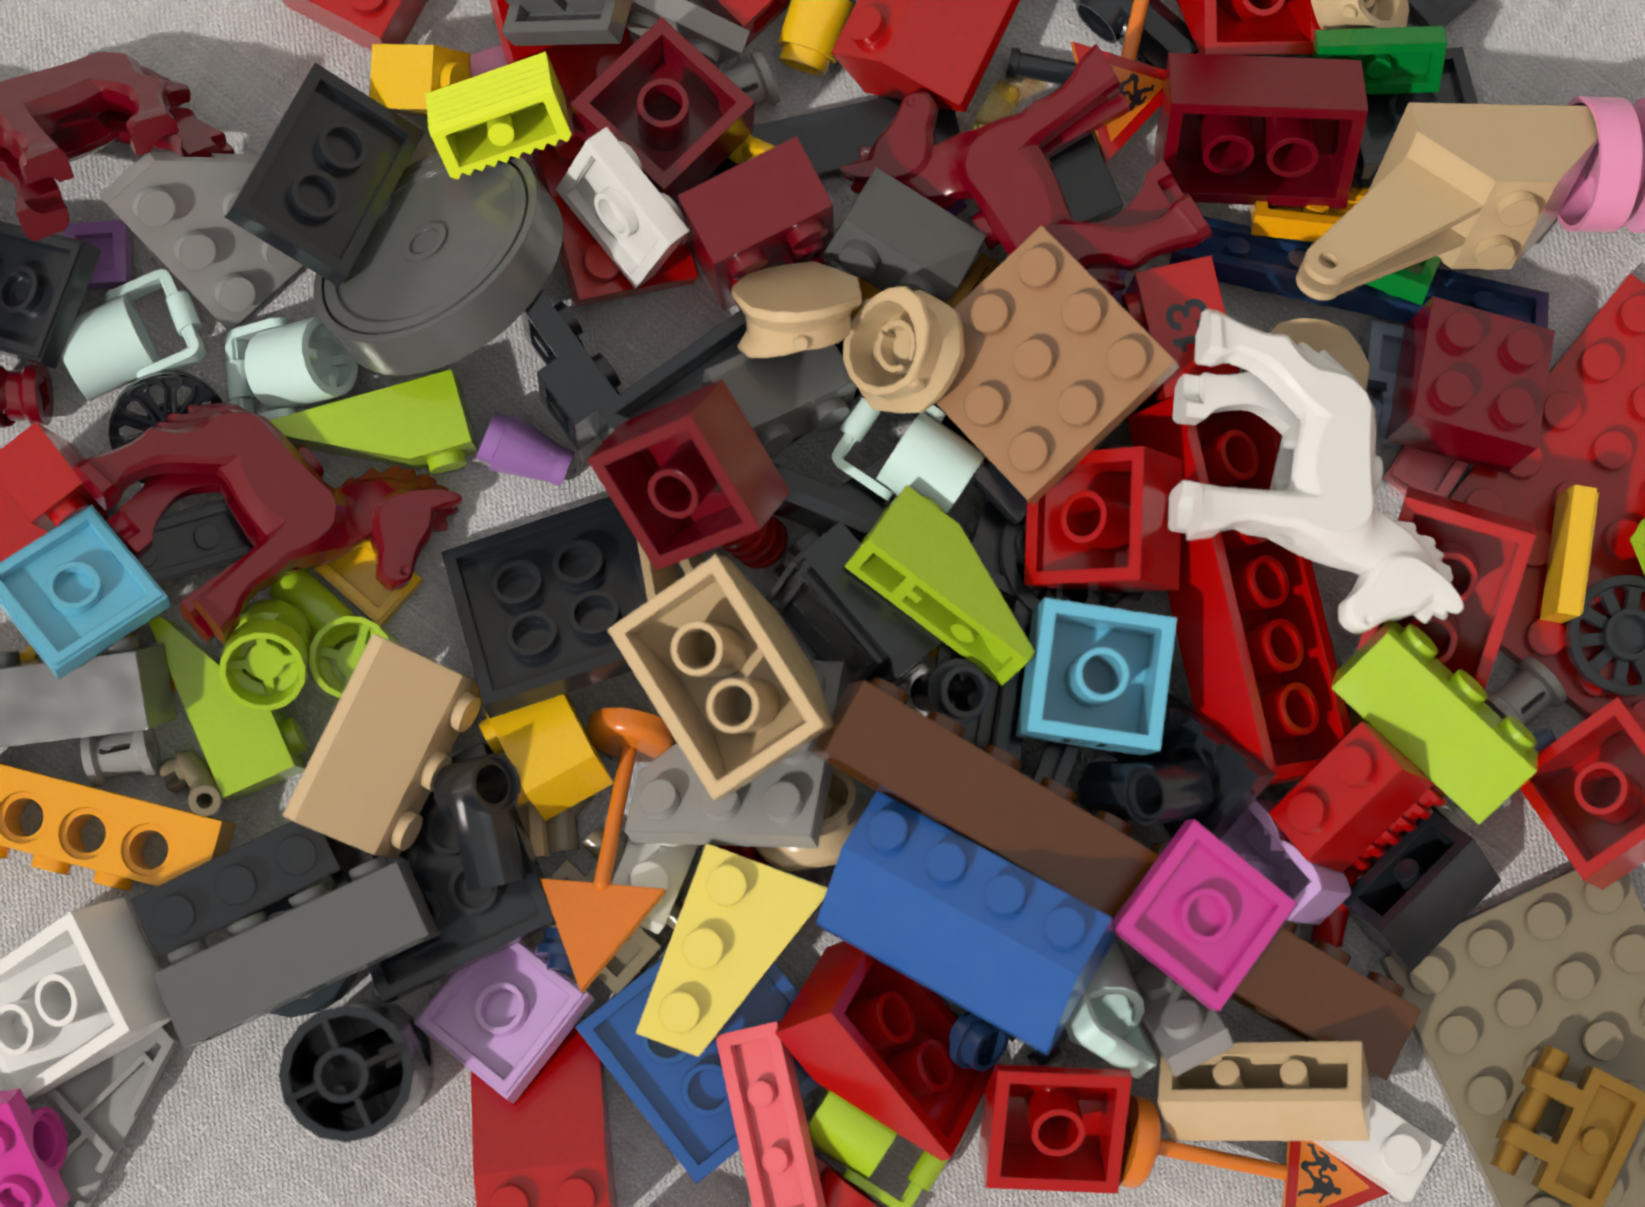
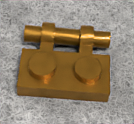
M1546 1044L1536 1067L1529 1065L1521 1084L1526 1086L1511 1120L1503 1119L1495 1137L1501 1141L1490 1164L1515 1176L1525 1153H1528L1542 1160L1531 1185L1574 1207H1603L1644 1121L1645 1092L1596 1067L1586 1065L1578 1085L1575 1087L1561 1080V1076L1571 1056ZM1553 1099L1567 1106L1552 1140L1549 1141L1535 1134L1550 1100Z

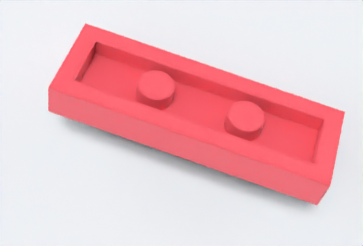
M781 1021L716 1035L752 1207H826L793 1056L775 1034Z

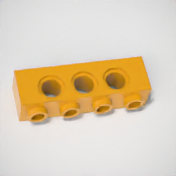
M0 763V858L8 859L10 849L34 854L31 862L33 867L69 875L73 864L96 870L93 878L94 883L131 891L134 880L159 886L229 852L236 823L209 816H199L194 812ZM36 801L43 811V823L36 833L29 836L22 829L20 818L23 809L29 803ZM98 817L105 826L106 836L103 844L97 850L90 852L82 842V830L90 819ZM158 832L167 841L168 854L160 866L152 868L144 860L143 846L152 834Z

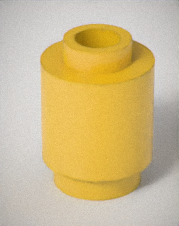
M791 0L777 44L782 47L778 60L795 70L810 75L825 76L829 64L837 62V59L831 52L855 5L850 0Z

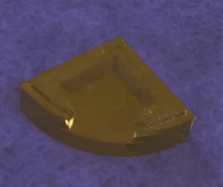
M999 79L976 116L974 130L995 120L1011 116L1022 96L1020 88Z

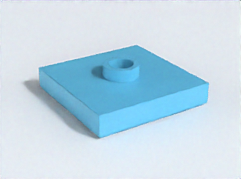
M93 505L0 562V608L58 680L170 607L169 599L165 592Z

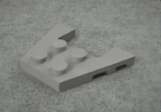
M167 1024L132 1046L46 1092L81 1131V1135L67 1148L65 1162L58 1171L71 1198L65 1207H91L180 1042L178 1036Z

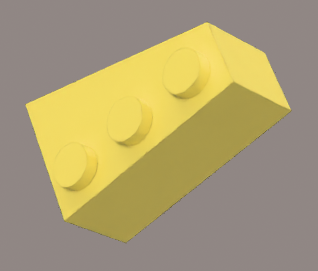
M706 843L636 1034L699 1057L822 902L828 888Z

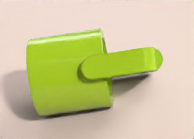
M828 1089L807 1122L812 1145L847 1167L842 1177L889 1207H912L922 1189L930 1192L949 1160L941 1161L924 1150L907 1177L910 1180L900 1199L897 1200L867 1179L876 1169L898 1133Z

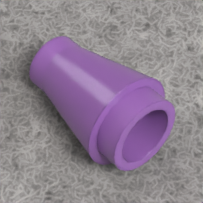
M495 412L482 440L476 459L490 464L489 471L546 481L560 487L575 452L562 447L512 412L509 418Z

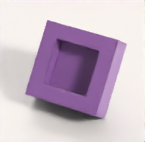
M122 220L69 223L66 230L62 232V236L86 241L102 250L87 290L116 288L133 280L131 229Z

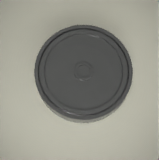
M439 152L423 158L405 168L352 269L341 285L338 287L316 273L313 289L316 312L321 322L355 361L373 372L397 376L413 375L454 363L477 351L500 335L529 307L542 290L553 271L561 249L563 222L559 207L521 156L519 159L510 156L507 163L498 160L495 167L486 164L483 172L474 169L471 176L462 173L459 180L449 176Z

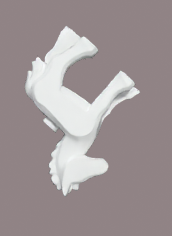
M1206 309L1203 311L1196 332L1195 363L1210 367L1221 363H1229L1248 371L1233 375H1216L1206 372L1201 376L1183 374L1178 379L1174 390L1173 420L1176 424L1196 425L1212 413L1243 410L1263 418L1282 435L1270 491L1218 487L1183 480L1172 489L1169 495L1168 528L1170 531L1187 533V540L1210 538L1218 532L1235 529L1245 535L1268 538L1291 552L1314 562L1358 574V579L1351 593L1338 605L1339 622L1343 628L1352 633H1363L1380 623L1389 620H1399L1410 615H1414L1422 623L1426 624L1430 621L1432 615L1440 620H1445L1448 612L1460 613L1463 610L1462 599L1450 583L1453 580L1451 568L1441 562L1444 554L1434 547L1436 544L1435 540L1429 536L1417 534L1414 523L1396 521L1393 515L1383 514L1375 510L1374 493L1378 490L1382 480L1383 463L1381 457L1375 455V409L1368 394L1356 378L1331 357L1326 350H1321L1320 353H1317L1304 342L1294 343L1285 334L1259 331L1217 310Z

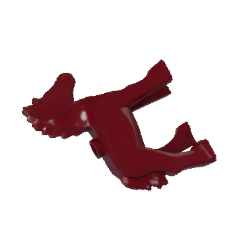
M1096 43L1077 62L1072 75L1060 89L1033 102L1019 114L995 120L975 130L961 132L936 144L935 128L939 108L928 92L922 90L914 91L906 95L902 100L895 118L878 136L872 147L860 146L858 150L859 159L839 168L845 178L853 182L851 191L858 195L877 167L946 211L959 202L973 200L981 211L970 218L977 230L986 235L984 242L991 250L1001 244L1008 256L1042 225L1112 297L1115 291L1125 288L1124 281L1119 277L1118 269L1125 271L1137 270L1152 258L1198 246V243L1213 236L1208 223L1189 193L1186 195L1182 193L1164 160L1146 172L1141 191L1119 214L1110 219L1092 223L1073 220L1049 158L1131 111L1128 101L1119 90L1121 85L1115 72Z
M92 53L72 62L0 82V176L13 183L18 194L15 198L16 214L25 236L32 241L63 232L70 223L67 207L63 201L60 188L55 181L56 179L59 182L75 178L69 162L82 159L113 142L130 145L136 156L151 152L152 148L170 150L181 157H211L212 153L235 154L234 149L226 142L224 132L197 119L189 108L179 107L191 101L189 86L173 82L147 67L140 66L137 60L125 53Z
M229 403L189 405L188 414H169L167 421L159 422L156 427L147 429L133 442L112 451L83 459L74 466V471L81 479L85 488L105 510L119 502L124 491L130 485L149 477L141 490L133 498L120 506V511L106 521L137 560L152 548L154 529L162 516L175 502L193 494L221 492L235 519L254 548L180 601V611L184 619L204 641L209 642L214 637H217L223 645L239 626L241 614L249 601L258 592L264 591L281 577L309 570L346 556L368 541L371 543L376 559V580L387 590L395 591L404 588L409 584L416 561L428 544L433 532L447 531L448 524L446 518L458 513L459 509L457 506L463 502L461 495L449 491L445 486L438 485L437 480L429 474L416 475L415 469L402 470L399 465H394L380 473L375 468H371L359 478L351 477L341 486L333 488L321 478L324 476L322 465L307 447L299 445L295 448L284 434L266 417L249 412L237 404Z

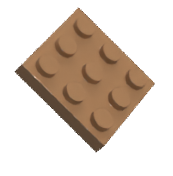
M1041 225L954 308L959 313L962 323L965 356L955 380L936 404L1013 486L1034 505L1166 381L1179 366L1148 332Z

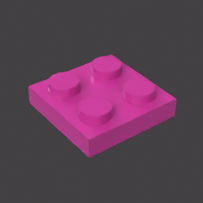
M1186 820L1113 919V931L1207 1008L1219 1012L1297 903L1196 820Z

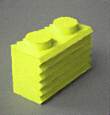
M546 52L425 94L430 135L449 176L456 180H459L462 173L471 176L474 169L483 172L486 164L495 167L498 160L507 163L510 156L519 159L522 152L531 155L534 148L544 150L547 143L556 146L559 139L568 142L571 136L565 95Z

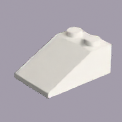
M124 897L68 912L0 960V1092L20 1088L28 1103L139 1042L171 1021L152 976L153 973L160 971Z

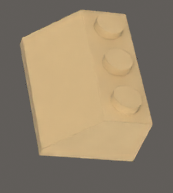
M373 633L282 816L370 854L397 859L401 850H407L419 834L422 826V816L419 814L430 791L434 792L437 774L443 767L452 763V759L448 755L459 733L468 730L477 717L481 705V699L478 697L480 691L477 680L419 651Z

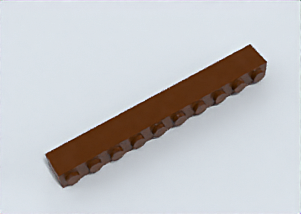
M874 677L871 683L863 680L848 684L831 715L834 726L819 736L811 751L812 754L873 790L894 799L1108 915L1112 919L1115 918L1166 848L1161 844L1153 843L1151 848L1148 849L1130 838L1133 827L1120 818L1102 810H1098L1094 817L1077 807L1074 803L1078 795L1066 786L1046 777H1043L1041 782L1037 783L1018 772L1022 762L1005 750L987 744L983 751L962 739L966 729L953 719L936 711H930L928 717H925L908 707L905 703L909 695L892 683ZM1285 920L1230 998L1304 1042L1362 1041L1369 1076L1387 1080L1422 1010L1401 998L1405 988L1400 984L1373 971H1369L1367 977L1348 967L1351 956L1346 952L1319 939H1316L1312 946L1294 935L1297 928L1296 923Z

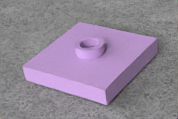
M523 941L451 974L414 1021L415 1025L513 1104L595 1000L586 991L582 994L578 984L564 973L547 970V960L536 955V951Z

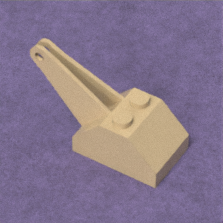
M1409 102L1368 193L1309 247L1296 275L1298 287L1304 294L1313 299L1331 300L1360 285L1435 256L1440 257V262L1451 269H1512L1554 222L1598 142L1597 127L1591 110L1588 106Z
M637 541L648 602L607 630L713 800L725 799L833 727L834 724L815 669L784 620L727 556L714 555L705 561L700 553L680 561L679 563L685 573V576L682 577L677 563L656 571Z

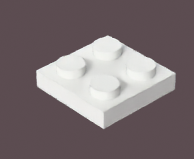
M605 127L585 142L555 189L635 289L657 273L690 231L683 223L681 211L676 203L668 195L659 193L643 173L640 160L633 149L626 143L618 141L608 127Z

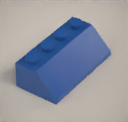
M879 791L875 793L842 846L816 920L818 927L1047 1056L1114 943L1113 919L1108 915Z

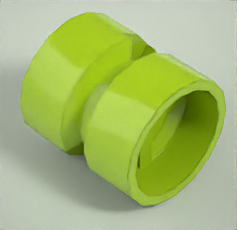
M263 599L248 604L244 609L239 626L226 641L219 669V678L225 692L237 704L251 710L272 711L285 707L299 695L306 680L313 631L307 617L297 607L282 600Z
M343 616L329 621L317 632L310 645L308 664L313 679L323 691L340 699L373 633L396 643H401L391 632L364 617Z

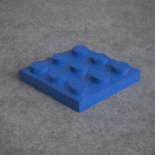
M662 958L575 1028L697 1184L740 1148L716 1037L712 1039L700 1056L696 1057L636 1034L662 964ZM775 962L772 963L716 1035L783 1020L797 997L798 991ZM793 1056L800 1092L803 1098L819 1084L813 1080Z

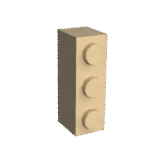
M1362 1041L1233 1043V1048L1177 1077L1174 1076L1161 1055L1158 1104L1170 1141H1370L1371 1082Z

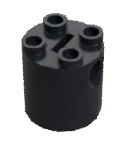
M364 1001L319 1011L299 1025L283 1049L278 1075L283 1101L298 1124L320 1138L347 1143L373 1137L397 1125L414 1113L432 1089L434 1069L430 1040L425 1032L414 1024L416 1019L396 1004Z

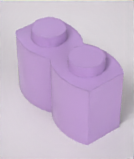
M1257 797L1220 841L1297 903L1285 920L1320 925L1351 895L1347 878L1344 873L1306 861L1268 814L1278 802Z

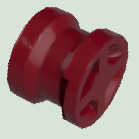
M29 363L23 370L7 371L0 365V428L12 426L16 421L27 420L30 424L37 422L42 426L50 424L53 417L54 393L47 366Z

